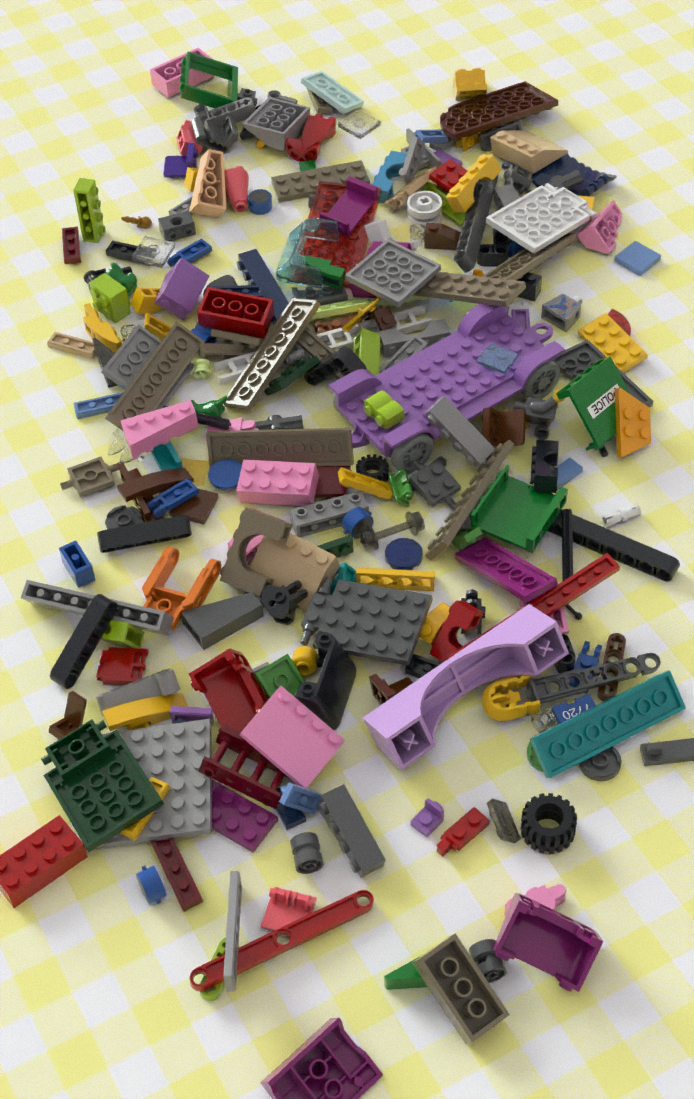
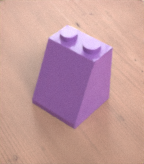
M181 257L164 277L155 303L181 320H184L191 313L210 275Z

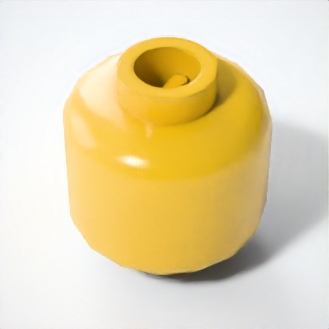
M308 646L296 648L292 656V661L301 676H309L317 668L318 654L315 649Z

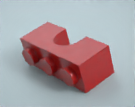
M455 601L449 608L447 619L441 624V631L438 637L432 642V649L429 654L441 662H445L447 656L463 647L457 640L458 630L460 628L465 631L475 630L484 612L466 601Z

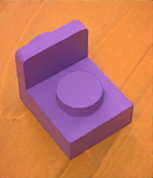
M427 798L425 800V807L410 821V825L427 838L444 821L443 807L438 802H433Z

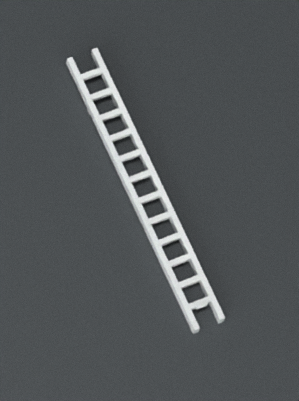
M424 305L392 313L397 322L394 328L404 334L427 328L428 322L432 321L431 317L416 321L415 316L425 314ZM408 318L411 323L400 325L399 321ZM375 319L358 323L347 333L342 328L316 335L323 342L329 341L331 344L329 347L333 351L344 346L353 349L354 339H352L351 334L358 333L361 328L369 330L377 327L379 330ZM343 336L347 339V341L336 343L334 340ZM295 343L291 351L297 350L302 347L299 344ZM256 351L213 363L215 372L228 368L232 371V373L219 376L220 384L224 385L237 381L244 369L237 371L235 366L248 364ZM305 352L306 357L312 358L309 353ZM283 362L279 369L288 367L289 365L286 366Z

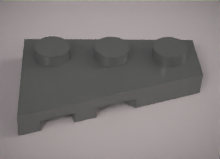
M291 287L294 298L318 300L320 306L348 301V295L344 287L341 290L333 287H323L321 290L306 287V290H298L297 287Z

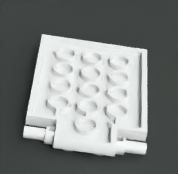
M547 183L545 186H539L486 217V223L535 254L589 221L590 217L594 219L597 213L589 208L586 200L564 187H553Z

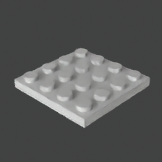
M387 239L345 275V279L400 307L441 270V265Z
M138 324L105 365L101 373L126 390L161 343V340ZM189 363L156 410L162 409L193 370V363Z

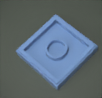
M634 241L617 254L614 261L641 276L661 260V255Z

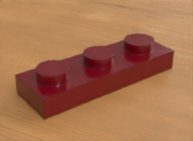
M78 226L62 228L64 263H81Z

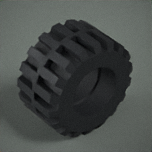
M542 793L539 794V798L534 796L531 798V802L527 801L522 811L521 835L522 838H525L527 845L531 844V849L534 851L539 849V853L543 854L544 851L554 854V851L560 853L563 851V847L567 849L570 846V842L572 843L574 840L577 825V813H575L573 805L569 806L570 801L567 799L562 800L560 795L555 797L553 793H548V796ZM551 819L556 821L559 826L545 828L538 821Z

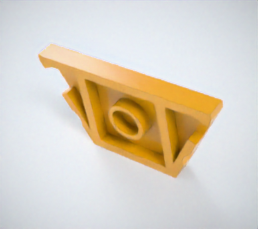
M622 388L615 389L617 458H622L651 444L650 407Z

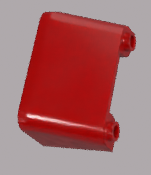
M229 648L189 673L192 688L195 691L199 690L201 693H204L221 727L225 724L242 732L268 701L253 676L255 673L248 660L239 651Z

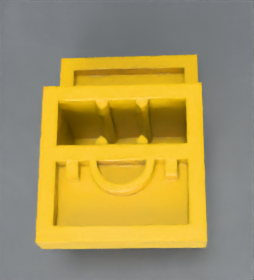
M474 68L472 71H466V69L455 71L453 77L455 99H471L486 94L485 70Z

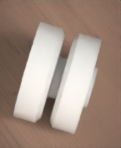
M418 191L408 197L407 221L412 228L425 231L426 223L441 224L442 199L438 194L432 191Z

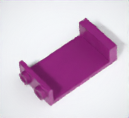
M351 176L346 180L347 190L328 214L323 212L319 214L321 226L346 236L351 234L378 199L377 186Z

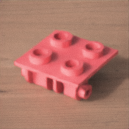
M279 887L271 888L269 892V897L271 898L260 927L275 931L311 914L317 898Z

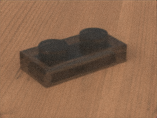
M496 799L488 801L486 804L490 811L489 815L495 824L498 837L503 841L511 843L519 841L521 838L507 803Z

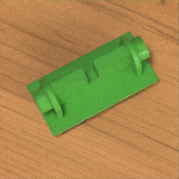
M400 469L395 475L389 472L394 499L399 504L409 507L408 501L412 500L413 492L411 485L408 483L407 471Z

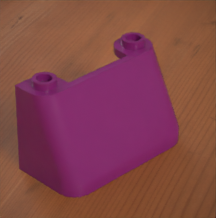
M515 892L493 949L496 952L495 955L500 959L508 961L509 958H517L554 976L559 981L558 985L561 988L570 992L572 989L579 992L604 941L592 928Z

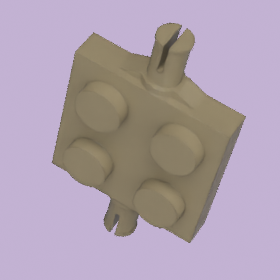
M101 456L67 468L70 480L60 483L62 490L73 487L77 490L80 498L115 486L112 472L119 470V462L109 466Z

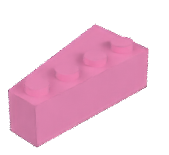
M191 400L121 420L123 433L133 460L139 458V455L144 452L149 453L153 451V448L161 443L163 445L169 443V440L175 436L180 437L198 428L197 416Z

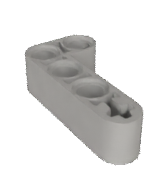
M243 98L209 111L207 106L199 104L194 108V113L196 117L201 118L203 128H205L204 123L206 120L221 126L226 117L230 115L234 118L235 123L246 120L256 109L251 98Z
M169 668L96 696V700L103 716V710L140 699L169 695L181 690L174 670Z

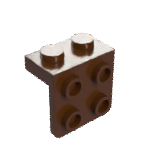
M490 407L483 408L481 434L494 448L508 440L513 442L514 446L524 445L525 410L497 411Z

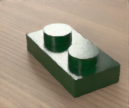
M350 535L317 546L335 555L337 558L354 552L353 539Z

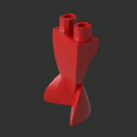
M317 113L315 116L310 115L304 125L302 139L292 137L286 139L285 147L288 155L299 162L311 160L315 162L319 155L321 142L336 134V118L330 116L326 119L323 118L322 114Z

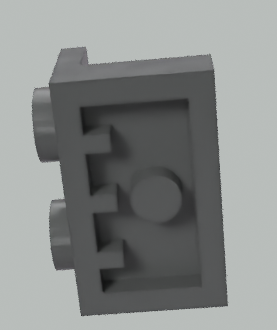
M516 164L510 177L515 183L522 184L519 191L522 194L524 190L528 191L533 181L531 178L533 173Z

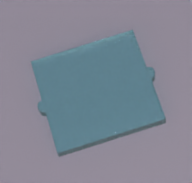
M491 343L486 350L482 351V355L477 359V363L505 374L509 367L513 366V362L519 354Z

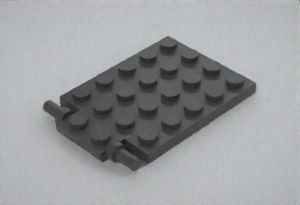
M326 577L323 587H320L318 593L314 592L301 623L304 633L300 644L307 646L311 635H314L315 631L327 632L336 638L348 655L409 666L433 600L432 595L338 580L333 594L330 595L333 579ZM314 639L313 647H314V649H317L316 646H315V639Z

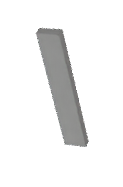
M238 871L230 872L223 974L226 992H235L237 980L242 883L240 872Z

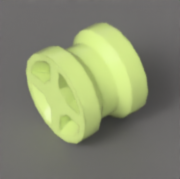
M207 359L195 360L194 377L200 380L210 378L211 371L209 369L211 368V362Z

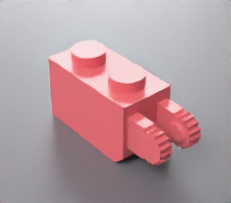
M186 120L184 125H181L179 134L176 137L179 152L181 155H187L188 143H194L195 149H198L199 156L203 146L196 143L191 121Z

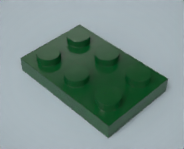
M308 356L294 363L291 369L285 370L280 374L279 378L269 382V387L264 390L267 396L286 388L320 362L317 356L312 358Z

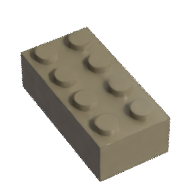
M456 933L447 937L412 962L465 1044L474 1042L510 1015Z

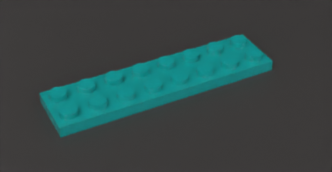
M667 670L530 738V741L546 778H551L686 709V706L671 671Z

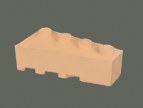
M208 149L200 160L189 212L218 218L226 211L224 155L221 151Z

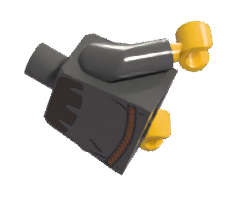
M558 389L554 392L555 398L550 397L547 400L528 397L525 403L515 401L513 410H525L526 422L537 425L545 424L549 427L555 419L556 409L559 408L558 402L564 401L565 398L558 399L556 393L561 390Z

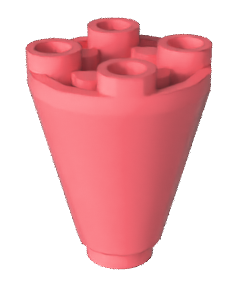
M242 166L228 170L224 169L226 197L236 212H243L247 209L249 175Z

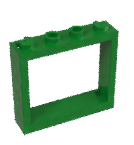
M187 51L186 57H183L181 61V84L179 87L181 98L212 108H218L237 101L238 67ZM189 68L227 79V97L188 85Z

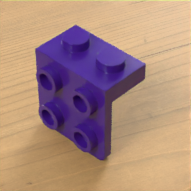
M188 143L187 155L165 157L163 172L165 178H186L187 167L197 168L198 149H195L194 143Z

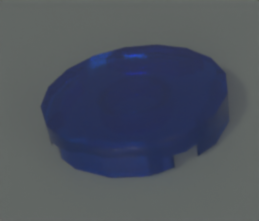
M395 539L385 549V561L392 569L413 570V567H418L423 559L422 547L413 539Z

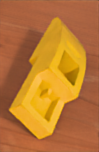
M90 303L85 304L86 316L83 317L85 330L102 348L115 354L122 345L120 337L117 338L115 328L111 327L108 321L103 322L102 319H99L97 309H93Z

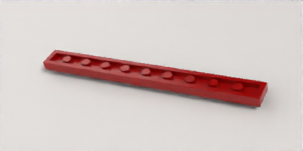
M606 553L529 604L550 616L618 572L620 566ZM500 623L490 628L477 638L473 639L457 651L453 652L452 654L447 656L446 659L448 660L453 655H455L456 653H458L459 651H461L462 649L476 641L478 638H480L481 636H483L484 634L498 626Z

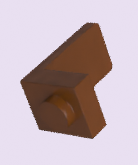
M389 305L376 307L364 319V321L375 319L380 331L397 324Z
M74 691L69 692L64 718L50 725L48 733L57 739H61L82 726L87 700Z

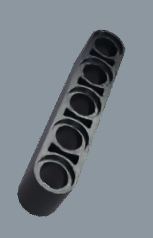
M187 515L97 532L99 548L102 553L176 540L192 535L189 516Z
M102 594L94 596L50 672V679L65 689H70L74 686L118 608L116 602Z

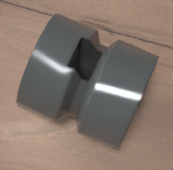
M300 833L290 840L295 868L298 873H314L324 866L323 857L319 851L318 836L315 833Z
M493 939L481 940L469 948L470 956L488 983L495 982L507 974L504 961L495 955L496 952L493 948L496 940Z

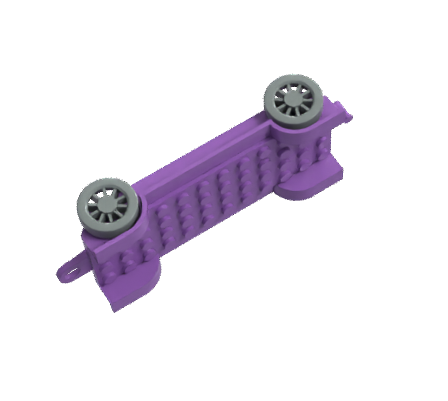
M480 303L464 316L457 332L375 376L367 369H359L329 384V388L335 393L333 399L334 408L355 427L352 433L353 448L367 446L370 441L385 457L391 458V463L397 470L404 469L408 474L417 470L412 465L416 459H419L423 465L427 462L433 451V440L442 436L439 432L440 430L430 424L427 416L424 414L439 398L445 396L468 421L482 414L483 408H493L519 392L527 399L528 397L542 399L558 383L560 367L555 363V359L558 355L564 353L565 349L555 340L545 346L543 345L545 341L553 336L551 325L537 323L525 330L508 315L509 306L501 307ZM539 329L547 330L544 334H538L536 331ZM381 390L385 391L392 400L398 402L404 409L405 419L389 429L380 427L375 419L367 416L364 411V400Z

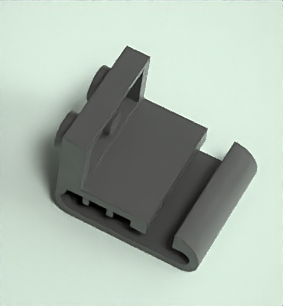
M230 115L226 117L221 126L206 120L204 123L205 128H203L200 117H195L190 122L197 144L211 150L221 151L223 154L228 152L239 136L234 118Z

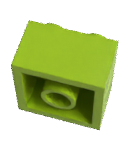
M106 273L89 282L90 294L93 299L92 305L94 309L96 308L107 319L117 323L131 314L127 289Z

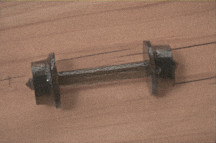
M408 511L405 514L406 522L376 533L371 526H367L365 530L360 532V543H362L365 550H378V540L407 529L416 536L418 532L425 529L424 519L418 511L413 513Z

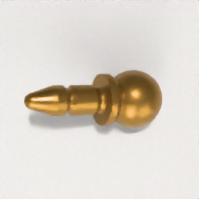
M129 216L121 217V220L126 223L137 224V227L143 229L150 228L152 225L151 219L146 216L142 218L138 216V219Z

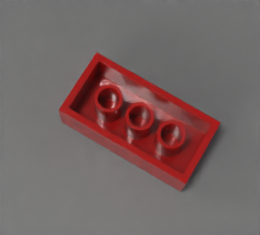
M207 287L197 311L199 326L265 338L274 316L273 299Z
M60 815L0 855V891L13 908L26 901L88 857L84 844Z

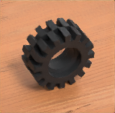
M369 454L367 458L363 456L361 460L357 461V473L383 482L389 480V463L385 458L382 459V456L379 455L377 458L376 454H373V457H370ZM368 470H378L379 472H377V473H368V472H366V471H368Z

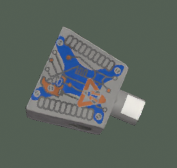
M561 294L542 305L541 318L567 332L580 318L582 299L579 296L570 298L565 294Z

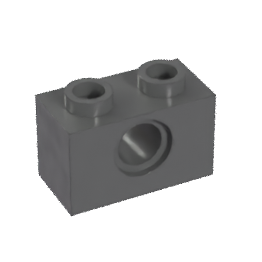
M189 211L158 218L159 229L165 243L196 235L195 223Z

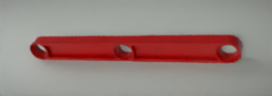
M367 890L357 891L239 947L237 975L369 912L373 907V895ZM360 897H366L370 903L367 906H361L357 900ZM280 935H286L290 941L283 945L277 942V938ZM225 954L192 970L190 973V985L194 990L205 991L224 982ZM198 974H203L207 980L203 984H196L194 977Z

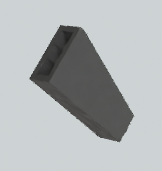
M250 592L181 612L185 628L201 648L205 650L264 617V605L259 597L256 598Z

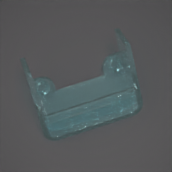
M308 218L290 232L275 273L277 280L283 283L322 288L321 268L306 266V258L301 255L307 237L339 242L338 223L332 220Z

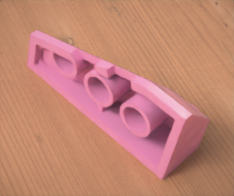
M614 200L577 233L579 241L585 248L609 254L616 246L614 240L618 236L617 227L620 226L622 212Z

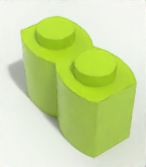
M383 390L364 400L366 415L375 419L380 427L389 429L405 419L402 406L395 400H392Z

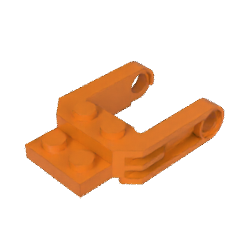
M166 547L142 586L146 598L143 607L165 611L173 616L171 630H174L180 618H182L181 612L203 605L221 572V561L211 558L206 567L202 568L188 595H185V593L164 587L178 563L180 555L178 549Z

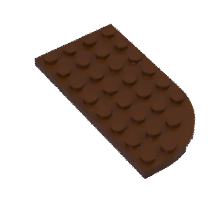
M524 81L452 105L446 113L441 114L440 128L444 134L457 141L466 136H473L478 132L488 131V129L493 127H500L505 123H512L517 119H524L532 114H539L544 110H551L553 107L558 106V99Z

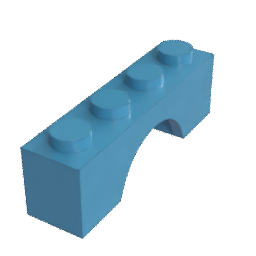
M391 150L390 154L386 156L384 164L380 166L379 173L375 175L374 182L372 183V185L377 186L378 199L375 202L385 203V201L393 196V182L390 179L400 176L399 170L404 166L406 153Z

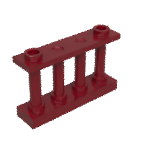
M223 724L216 739V743L220 744L212 759L204 756L198 772L276 810L282 796L277 791L284 777H289L239 735L241 732ZM227 748L239 754L231 769L220 764ZM246 758L258 763L250 778L238 773ZM266 767L277 772L270 787L258 782Z

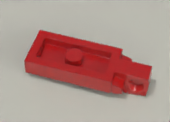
M473 807L443 833L440 838L441 841L436 845V852L443 857L451 849L453 851H460L490 825V820L477 808Z

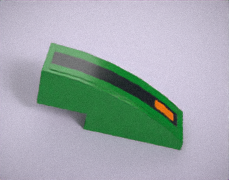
M299 255L300 269L306 275L324 285L342 289L346 281L345 268L332 266V261Z

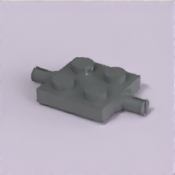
M419 459L413 461L412 465L415 466L418 472L410 476L409 482L431 507L438 503L446 502L452 509L456 502L451 497L460 491L461 485L439 460L429 466H423Z

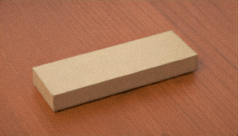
M54 332L47 342L50 348L93 359L101 349L99 343L59 332Z

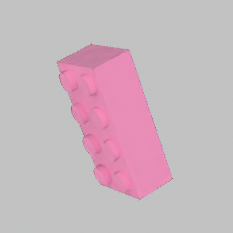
M196 48L189 51L204 57L211 58L200 48ZM187 53L150 69L152 85L167 98L181 92L179 91L181 84V61L183 57H186ZM189 68L188 85H198L214 77V75Z
M243 460L236 492L241 503L305 506L314 503L319 473L315 463Z

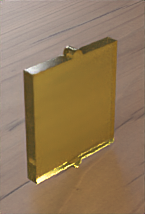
M180 458L182 467L186 468L194 479L192 483L204 485L206 475H208L209 461Z

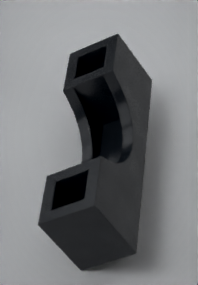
M536 440V446H532L530 484H534V492L556 493L558 467L554 466H557L559 441Z

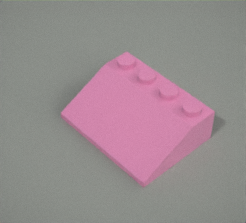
M282 686L275 691L239 734L292 781L305 788L311 784L345 741Z

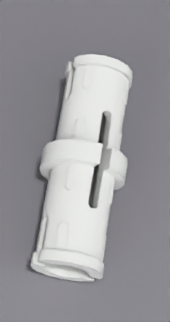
M637 503L624 509L618 508L616 512L602 516L603 524H605V527H609L619 522L624 523L629 518L641 515V508L638 507Z

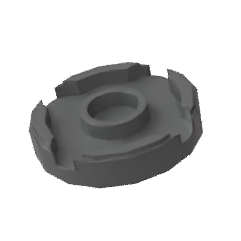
M126 505L112 509L107 514L105 520L107 529L143 523L141 512L133 506L126 507Z
M612 746L579 763V767L583 774L591 780L608 781L619 773L622 761L619 752Z

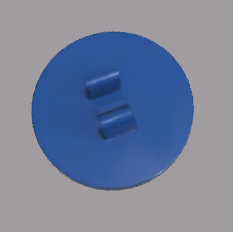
M229 459L216 462L208 472L210 483L219 489L237 487L242 465L235 460Z

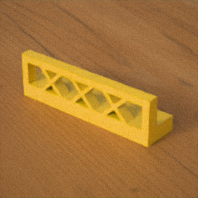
M356 568V583L399 590L434 592L435 571Z

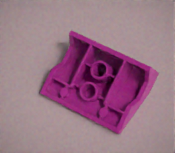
M338 1017L330 1018L260 1083L272 1099H359L383 1076V1073L369 1055L354 1043L344 1030L343 1023Z

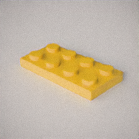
M606 313L578 329V335L584 341L588 339L606 357L611 356L614 364L623 373L648 358L647 353Z

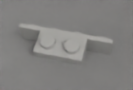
M410 128L406 129V141L409 145L413 137H418L414 135L415 132ZM425 145L417 170L427 166L432 168L435 166L436 168L442 165L441 159ZM409 146L402 148L401 152L407 154Z

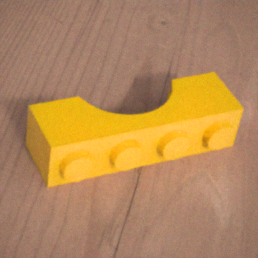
M484 154L478 157L477 162L459 179L456 186L450 189L445 198L454 212H466L475 202L473 192L475 184L479 179L482 181H493L502 171L494 155Z

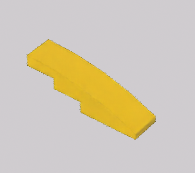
M171 694L136 700L103 710L102 712L109 730L112 731L128 724L130 728L150 722L151 726L171 718V706L188 707L183 694Z

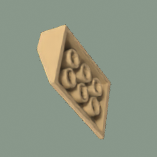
M502 130L490 137L492 154L515 165L517 164L533 174L568 153L567 149L527 130Z
M290 533L287 543L278 542L264 536L250 567L254 571L274 579L272 582L273 586L281 587L284 585L287 587L297 580L301 581L302 587L297 592L305 589L308 592V596L297 605L299 606L298 608L306 612L314 592L318 593L320 587H323L326 577H334L340 568V564L335 555Z

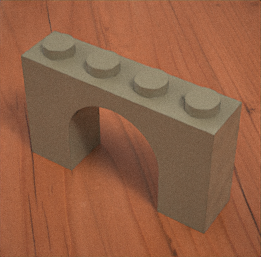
M245 507L240 515V524L234 532L232 546L228 549V558L221 569L220 581L261 597L262 589L272 585L274 579L251 569L246 560V548L249 542L258 535L287 543L293 524L256 509Z

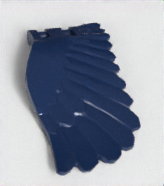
M567 153L532 174L531 178L533 179L532 183L539 187L548 183L556 175L562 177L575 170H579L583 183L568 190L577 196L589 197L603 185L616 179L617 176L592 170V168L579 163ZM506 161L502 164V168L509 169L513 163Z

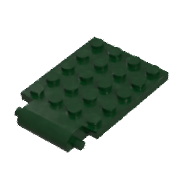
M93 719L46 747L45 750L48 754L41 758L44 765L50 762L54 763L56 768L43 776L88 852L164 805L118 731L115 730L103 737L100 731L107 727L105 722L102 720L95 724Z

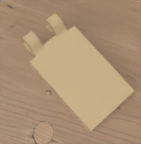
M436 166L417 175L389 200L385 201V205L390 203L392 206L389 212L397 209L398 202H401L398 205L399 208L406 205L407 197L411 196L430 180L429 174L437 169Z

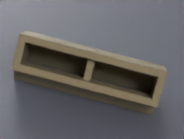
M199 343V355L201 359L223 361L244 355V345Z

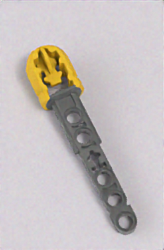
M655 653L638 655L637 658L630 657L583 670L578 668L533 680L531 675H520L518 678L513 676L497 680L484 690L482 706L487 716L493 720L509 721L526 716L527 713L529 715L539 713L540 704L578 695L587 692L589 689L636 678L639 674L644 676L654 673L658 670L661 661ZM653 659L656 662V666L653 668L648 667L645 664V660ZM629 663L634 664L637 671L629 672L626 669V665ZM607 669H615L618 675L616 677L608 676ZM590 674H592L593 677L599 676L596 678L595 682H593L592 679H588ZM575 678L578 680L579 685L571 687L568 684V679ZM556 683L559 686V691L551 692L548 685ZM526 686L525 694L531 702L528 701L525 704L516 705L521 701L518 691L514 692L512 690H518L520 687Z

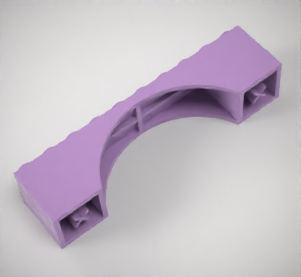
M528 604L362 717L377 749L402 770L436 746L435 733L439 721L450 706L464 694L482 684L514 675L537 676L565 657L569 652L557 621Z

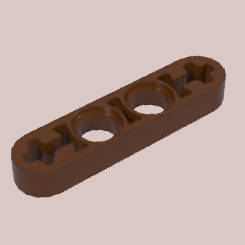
M613 633L609 636L603 664L611 662L608 660L610 656H615L619 660L623 659L626 638L622 634ZM615 641L619 642L618 649H614ZM607 669V673L612 672L616 676L618 675L615 669ZM618 682L608 684L610 686L609 694H605L606 685L598 687V698L604 702L616 696Z

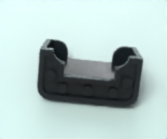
M318 631L315 637V646L318 649L319 656L317 667H322L317 683L304 682L300 684L295 698L331 729L336 730L341 723L356 677V666L332 634Z

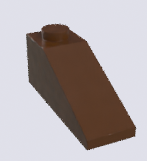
M426 223L424 249L456 250L461 232L444 224Z

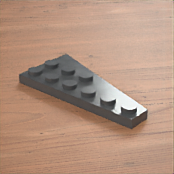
M587 339L558 355L555 363L560 367V373L575 379L597 360L606 358V356ZM617 367L630 394L648 407H652L653 400Z

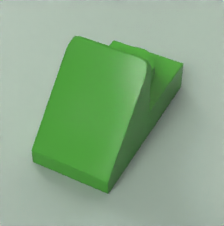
M480 527L462 528L457 532L451 543L460 551L477 542V537L483 533Z

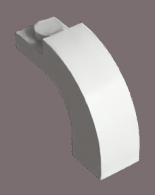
M386 219L364 225L371 244L374 241L384 242L387 239L400 242L390 234ZM421 239L408 241L414 252L417 251V247L422 246Z

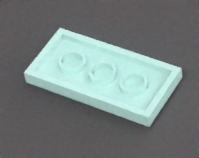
M323 71L313 73L301 79V84L325 100L329 105H332L340 113L345 114L362 107L364 104L361 98Z

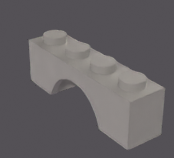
M440 319L428 322L427 328L416 335L427 342L429 347L451 335L446 320ZM396 328L379 331L380 342L382 343L381 351L384 358L393 356L414 334H404Z

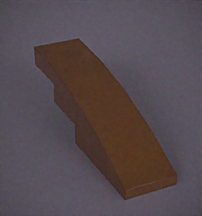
M186 468L168 469L134 478L117 485V489L124 500L128 502L139 496L146 499L157 493L161 494L186 478L191 482H194V479Z

